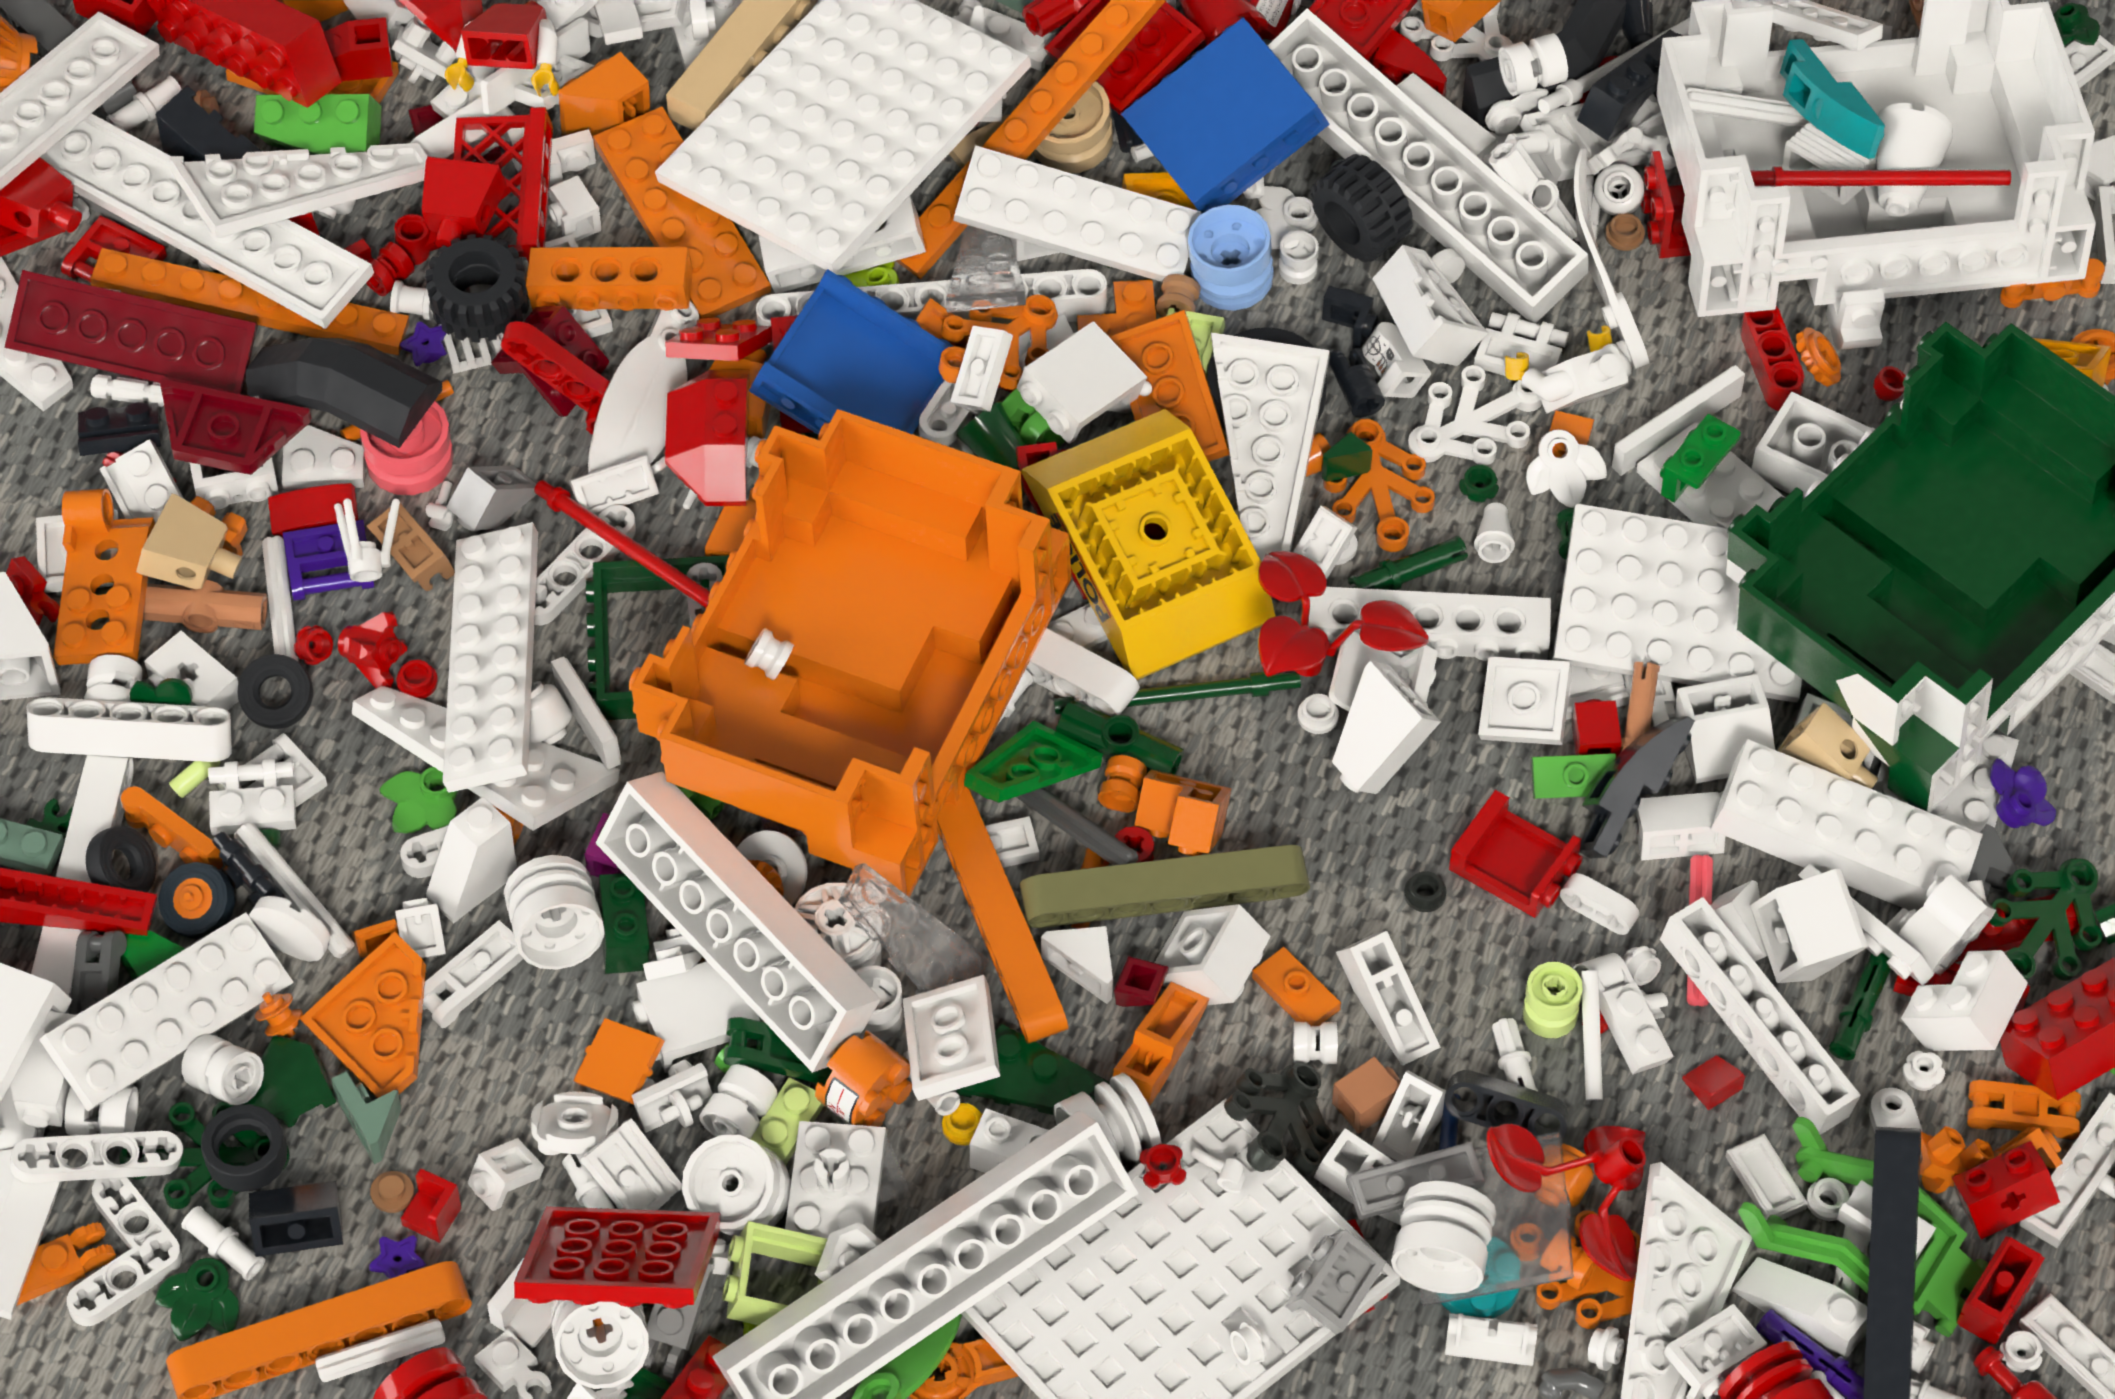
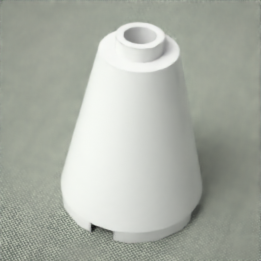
M1903 102L1891 104L1883 108L1878 113V117L1885 124L1884 137L1876 153L1877 170H1937L1952 142L1953 123L1945 114L1929 106H1925L1924 111L1911 109L1912 103ZM1878 186V202L1888 214L1897 217L1906 216L1917 210L1929 186Z

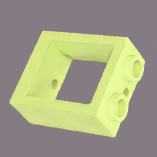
M748 1221L739 1236L733 1235L729 1245L728 1261L734 1263L732 1275L729 1274L723 1288L722 1299L723 1301H728L726 1318L760 1325L788 1306L746 1296L751 1253L818 1267L827 1239ZM819 1278L817 1286L823 1282Z

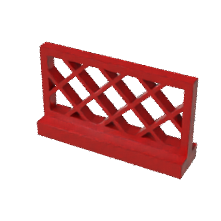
M546 107L530 108V115L456 118L453 160L470 162L476 160L479 163L490 164L481 154L496 142L506 152L492 164L499 165L501 169L514 158L522 165L521 171L510 181L504 177L507 185L501 200L512 192L519 199V205L507 215L497 207L495 214L501 221L487 233L485 232V234L492 235L493 239H495L509 226L517 233L516 245H508V248L514 246L519 253V257H526L529 264L531 248H545L553 137V125ZM511 128H524V136L512 147L501 138ZM466 130H483L488 134L474 148L465 141Z

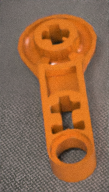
M984 1338L964 1344L952 1342L943 1360L938 1365L940 1373L944 1370L947 1371L945 1372L944 1380L934 1381L935 1376L933 1375L913 1392L909 1399H965L977 1387L1019 1376Z

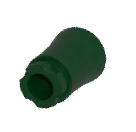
M1000 401L992 405L991 412L983 411L957 433L956 437L978 457L1019 470L1015 448L1017 446H1025L1026 443L1010 421Z

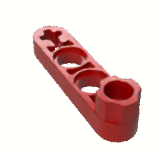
M515 321L506 325L501 341L502 350L588 412L585 421L587 423L586 430L593 435L599 408L610 381L531 324Z

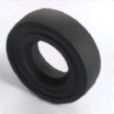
M280 654L265 655L251 662L243 671L238 683V701L243 712L255 724L268 729L287 728L300 721L309 710L313 698V685L308 672L295 659ZM275 676L285 678L291 686V694L287 702L278 707L265 705L260 698V688L264 681Z
M115 826L99 832L89 842L85 860L91 883L148 892L151 889L156 877V861L149 843L139 832L127 826ZM115 849L121 850L129 862L130 876L127 880L119 877L113 867L112 852Z

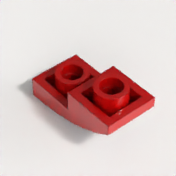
M351 483L322 485L268 497L272 534L283 538L284 532L338 524L334 505L340 503L345 515L343 502L346 498L352 501L355 521H358L355 486Z

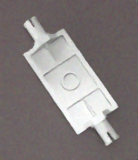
M1652 94L1637 111L1628 127L1609 141H1606L1577 121L1584 103L1556 108L1547 114L1541 111L1525 114L1520 123V127L1524 132L1509 134L1505 142L1510 139H1516L1521 143L1528 155L1538 153L1558 182L1574 178L1576 160L1581 148H1587L1588 160L1605 147L1611 145L1618 136L1631 127H1637L1643 131L1644 135L1651 138L1657 135L1668 136L1658 100ZM1636 148L1621 153L1618 159L1611 165L1626 164L1628 166H1636L1650 163L1647 152ZM1668 151L1669 155L1674 157L1673 152ZM1587 166V167H1586V176H1587V175H1592L1593 173L1591 172V170H1590L1589 167Z

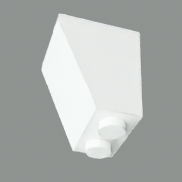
M0 572V700L61 695L60 684L49 644L6 572Z

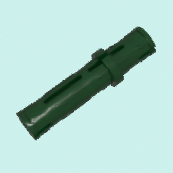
M1456 535L1449 540L1398 560L1390 561V559L1381 561L1379 567L1349 577L1348 584H1355V586L1349 588L1399 590L1403 583L1454 563L1467 560L1468 553H1461V551H1465L1467 548L1462 538Z
M1870 952L1849 1004L1841 1009L1838 1017L1840 1025L1833 1041L1829 1045L1830 1053L1836 1058L1846 1061L1853 1060L1864 1032L1869 1031L1874 1021L1872 1016L1873 1010L1891 970L1887 964L1889 958L1882 952L1877 957Z

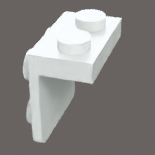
M1354 631L1340 645L1329 690V698L1334 704L1350 711L1364 668L1372 661L1390 665L1428 707L1426 701L1430 686L1436 676L1434 667L1438 651L1425 645L1400 658L1390 651L1377 650L1367 646L1361 641L1359 634Z

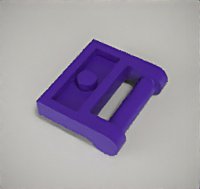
M358 520L356 521L359 542L367 541L364 521ZM338 524L283 533L293 601L306 599L305 595L358 586H362V590L375 588L374 581L356 582L351 580L349 572L302 579V573L348 565Z

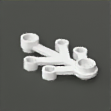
M1418 0L1411 10L1415 8L1423 13L1421 0ZM1500 2L1482 18L1484 33L1475 27H1471L1460 37L1469 43L1454 44L1453 41L1427 30L1422 20L1414 16L1404 18L1400 26V34L1411 42H1417L1420 39H1432L1430 55L1437 61H1447L1450 58L1478 57L1481 62L1498 57L1501 47L1513 44L1508 37L1501 35L1499 31L1497 15Z
M1467 366L1462 371L1461 386L1463 390L1455 420L1441 427L1444 409L1449 407L1452 401V388L1444 382L1432 384L1428 390L1429 409L1425 425L1415 428L1410 433L1408 439L1409 450L1412 454L1424 458L1426 462H1434L1445 454L1473 460L1479 465H1490L1496 458L1497 446L1494 441L1507 443L1510 447L1516 449L1523 448L1529 442L1530 428L1522 421H1513L1507 427L1487 422L1515 408L1525 412L1535 411L1542 405L1541 398L1534 392H1525L1524 389L1528 388L1522 384V380H1518L1513 385L1511 392L1474 410L1478 393L1484 388L1486 374L1479 366ZM1469 377H1476V378H1478L1479 380H1478V381H1470V380H1468L1467 378H1469ZM1441 393L1444 394L1446 397L1437 398L1434 395ZM1519 432L1524 436L1515 437L1512 433ZM1462 435L1480 438L1474 444L1454 440ZM1427 439H1428V440H1433L1434 442H1432V443H1426V442H1424L1423 440H1427ZM1481 449H1486L1490 453L1481 454L1478 451Z

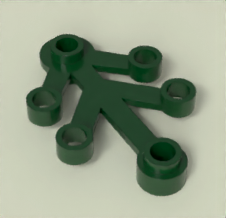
M2081 858L2068 859L2059 866L2057 871L2030 872L2027 869H2018L2008 877L2006 882L2007 889L2013 896L2022 898L2034 889H2059L2051 900L2010 902L2007 899L1999 898L1990 904L1995 910L1996 907L2002 909L2005 914V918H2002L1997 912L1994 913L1989 923L1995 927H2003L2011 920L2037 919L2021 944L2005 953L2025 980H2028L2035 973L2036 962L2033 956L2051 931L2057 952V958L2052 963V971L2062 981L2071 980L2080 973L2082 968L2079 957L2075 955L2073 942L2078 949L2090 951L2102 941V932L2096 925L2090 895L2097 888L2098 872L2095 866L2088 860ZM2072 876L2079 880V884L2073 880ZM2017 878L2025 882L2026 888L2018 885ZM2072 901L2079 927L2073 933V941L2066 914V909ZM2083 931L2091 936L2092 942L2084 938ZM2062 961L2070 965L2071 972L2064 969Z
M224 1101L218 1103L212 1110V1117L234 1105ZM179 1102L174 1104L169 1110L171 1126L178 1132H184L200 1148H183L181 1162L178 1167H199L184 1180L174 1179L165 1185L164 1197L167 1205L172 1209H183L188 1206L192 1196L212 1180L201 1151L202 1134L206 1127L196 1119L192 1105L186 1102ZM187 1113L190 1115L185 1121L176 1120L179 1114ZM254 1130L240 1131L233 1134V1136L244 1147H227L222 1143L219 1148V1156L222 1162L226 1164L247 1166L262 1158L260 1154L263 1151L269 1150L270 1141L267 1135L259 1136ZM138 1146L139 1153H142L143 1146ZM287 1146V1161H286V1163H285V1166H284L283 1170H284V1169L286 1168V1166L288 1165L289 1159H290V1152H289L288 1146ZM125 1148L122 1149L119 1155L120 1165L130 1160V1153ZM156 1149L155 1153L159 1154L160 1160H168L169 1153L165 1149ZM145 1154L137 1162H143ZM148 1176L129 1177V1178L135 1179V1180H139V1179H144V1178H146V1177H148ZM213 1180L207 1188L210 1203L216 1208L229 1207L239 1192L226 1189L229 1191L226 1196L221 1198L215 1197L216 1191L226 1188H223ZM182 1190L185 1192L180 1198L170 1197L174 1191Z

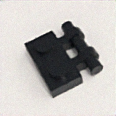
M220 832L214 837L212 843L219 849V857L225 864L222 872L227 875L235 889L241 886L246 889L250 894L247 898L253 908L261 897L278 896L286 898L282 891L274 884L272 876L262 864H255L251 860L247 848L238 839L232 840L226 832Z

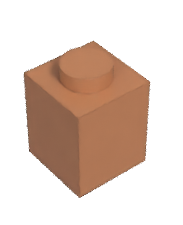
M1374 1056L1334 1083L1332 1104L1359 1134L1386 1115L1401 1081L1392 1068L1388 1066L1384 1068Z

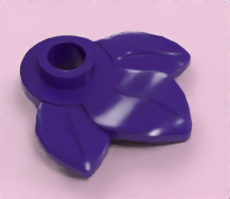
M2000 758L1994 760L1990 769V781L2000 795L1999 801L1996 804V812L1999 818L2011 828L2028 826L2032 822L2041 826L2051 824L2056 817L2057 811L2044 799L2047 792V783L2041 772L2029 765L2021 767L2016 772Z

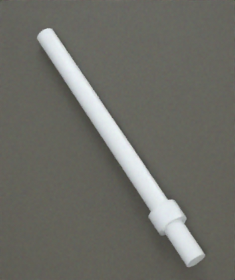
M1690 18L1668 30L1671 29L1675 33L1688 36ZM1668 30L1577 80L1569 79L1556 87L1555 92L1538 101L1539 110L1547 114L1562 105L1570 106L1583 97V93L1589 91L1594 83Z

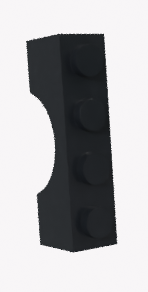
M1671 29L1594 83L1577 121L1606 141L1611 140L1626 129L1643 103L1654 92L1657 93L1662 39L1683 35L1675 33Z

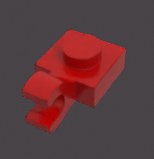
M25 556L12 558L6 574L36 624L39 626L43 615L47 616L51 622H56L60 606L44 592L47 581Z

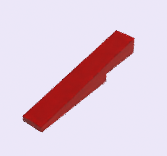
M0 868V922L101 932L122 931L124 934L148 935L157 902V894Z

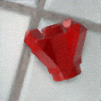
M393 611L382 612L360 625H349L342 630L338 638V651L340 655L347 658L350 663H354L375 689L380 686L391 688L394 677L390 674L389 668L398 660L399 656H402L408 650L405 641L397 639L393 632L394 627L398 626Z

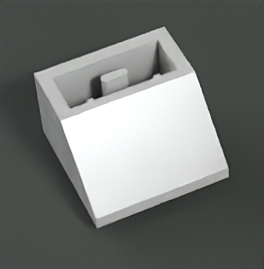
M1758 674L1677 688L1675 718L1689 716L1695 720L1689 732L1692 735L1691 740L1685 751L1696 784L1728 778L1733 763L1747 739L1775 750L1770 709Z
M1833 869L1778 887L1750 905L1777 983L1815 980L1868 948L1841 869Z

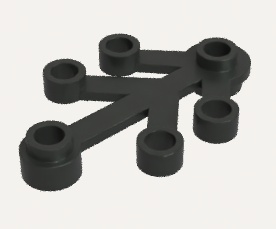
M1303 1062L1286 1066L1280 1074L1261 1073L1253 1068L1246 1069L1236 1080L1239 1091L1234 1092L1224 1103L1226 1113L1236 1121H1244L1250 1113L1273 1115L1266 1130L1259 1133L1248 1145V1152L1246 1154L1248 1163L1260 1172L1273 1170L1286 1157V1148L1281 1140L1288 1128L1298 1150L1292 1157L1293 1164L1301 1173L1311 1175L1322 1162V1156L1318 1151H1323L1334 1139L1333 1132L1326 1125L1315 1101L1321 1087L1320 1076L1310 1065ZM1263 1089L1284 1092L1282 1098L1257 1096ZM1299 1105L1310 1125L1307 1130L1297 1110Z

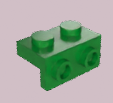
M1707 414L1700 424L1688 433L1683 444L1675 454L1670 456L1663 464L1660 471V477L1663 478L1661 496L1675 503L1688 486L1695 489L1700 488L1740 440L1741 432L1716 417Z

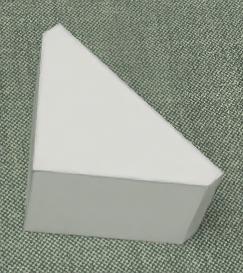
M1751 880L1718 896L1710 906L1754 961H1758L1766 957L1767 953L1750 907L1752 903L1760 899L1758 883Z
M1107 927L1046 931L1042 935L1041 958L1108 1004L1112 999L1113 976Z
M1409 1070L1406 1071L1372 1147L1396 1161L1418 1156L1442 1119L1446 1090Z

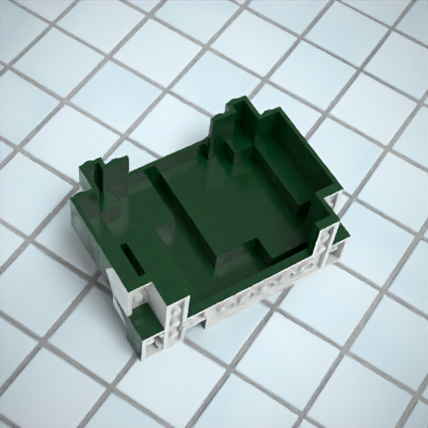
M1946 321L1935 332H1927L1917 345V365L1904 378L1902 402H1897L1891 407L1885 417V421L1878 428L1872 427L1866 431L1858 447L1850 455L1847 453L1843 454L1834 464L1832 472L1823 481L1818 479L1810 486L1804 499L1803 491L1796 487L1786 498L1783 496L1779 497L1772 504L1768 512L1756 504L1746 515L1743 513L1739 514L1731 522L1727 531L1729 538L1726 551V575L1738 583V588L1740 589L1739 604L1737 606V630L1848 712L1853 720L1852 728L1870 748L1869 752L1888 765L1889 778L1887 788L1908 804L1929 813L1980 763L1983 742L1996 729L2008 735L2115 627V396L2012 323L2000 334L1997 332L1993 333L1986 340L1983 347Z

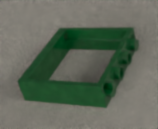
M729 555L667 558L663 560L685 575L696 564L711 563L721 570L724 577ZM635 560L593 562V581H586L585 584L587 603H594V613H586L588 638L595 637V647H587L589 672H596V682H588L589 694L606 720L637 719L636 714L633 713L632 691L611 692L608 593L674 590L676 588ZM709 579L700 580L701 586L709 588Z

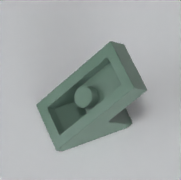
M346 1071L331 1079L334 1094L369 1157L376 1164L382 1161L401 1112L399 1094L397 1090H393L371 1101L363 1084L360 1082L354 1085Z

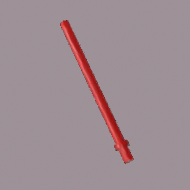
M1773 166L1772 170H1750L1755 186L1771 187L2010 186L2011 170H1783L1782 166Z
M541 480L536 484L534 488L535 494L546 500L547 506L555 512L562 511L707 608L709 604V590L570 498V493L564 488H555L545 480Z

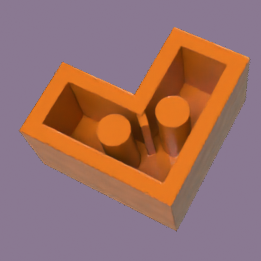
M1150 770L1143 779L1134 826L1144 828L1153 837L1167 838L1169 836L1168 844L1178 846L1180 853L1190 856L1202 855L1203 852L1209 854L1222 836L1232 788Z

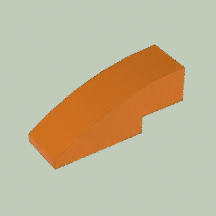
M1171 981L1135 1030L1133 1043L1115 1066L1112 1077L1120 1073L1128 1075L1137 1085L1150 1106L1191 1039L1208 1005L1209 998Z

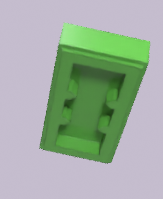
M1616 754L1531 757L1533 799L1587 797L1593 785L1616 758Z

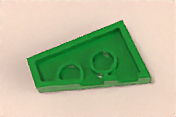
M1032 721L969 769L965 774L964 786L979 793L986 799L1000 803L1101 768L1103 754L1045 725Z

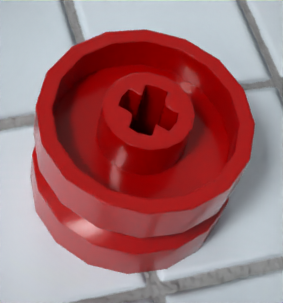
M447 1347L432 1348L415 1355L401 1364L385 1378L373 1399H488L477 1382L467 1377L466 1367L455 1352Z

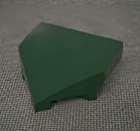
M273 1036L261 1057L264 1066V1077L261 1087L252 1099L241 1105L252 1104L265 1108L278 1120L282 1118L288 1128L296 1125L295 1123L300 1115L320 1104L326 1109L337 1103V1100L324 1071L326 1069L311 1045L288 1038Z

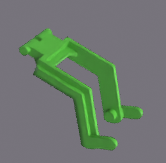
M1797 1117L1792 1127L1803 1146L1799 1148L1795 1155L1796 1161L1800 1166L1798 1174L1803 1180L1814 1183L1819 1178H1834L1842 1183L1856 1186L1862 1180L1873 1187V1160L1828 1151L1814 1123L1805 1117ZM1919 1187L1918 1217L1936 1227V1230L1916 1262L1914 1315H1918L1921 1310L1929 1312L1938 1320L1935 1326L1936 1331L1946 1337H1950L1958 1325L1957 1320L1966 1301L1960 1294L1968 1298L1989 1263L1983 1259H1976L1974 1262L1959 1248L1967 1233L1948 1212ZM1744 1202L1741 1205L1738 1213L1757 1248L1836 1265L1868 1294L1869 1258L1848 1239L1791 1227L1776 1215H1770L1765 1220L1761 1210L1754 1204Z

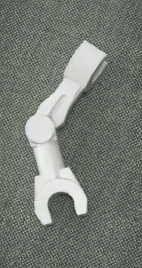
M1631 127L1624 131L1611 145L1587 160V166L1595 175L1603 168L1615 162L1621 153L1637 148L1647 152L1650 160L1652 151H1660L1664 169L1670 170L1677 165L1675 158L1668 153V151L1673 152L1668 136L1657 135L1651 138L1644 135L1643 131L1637 127Z

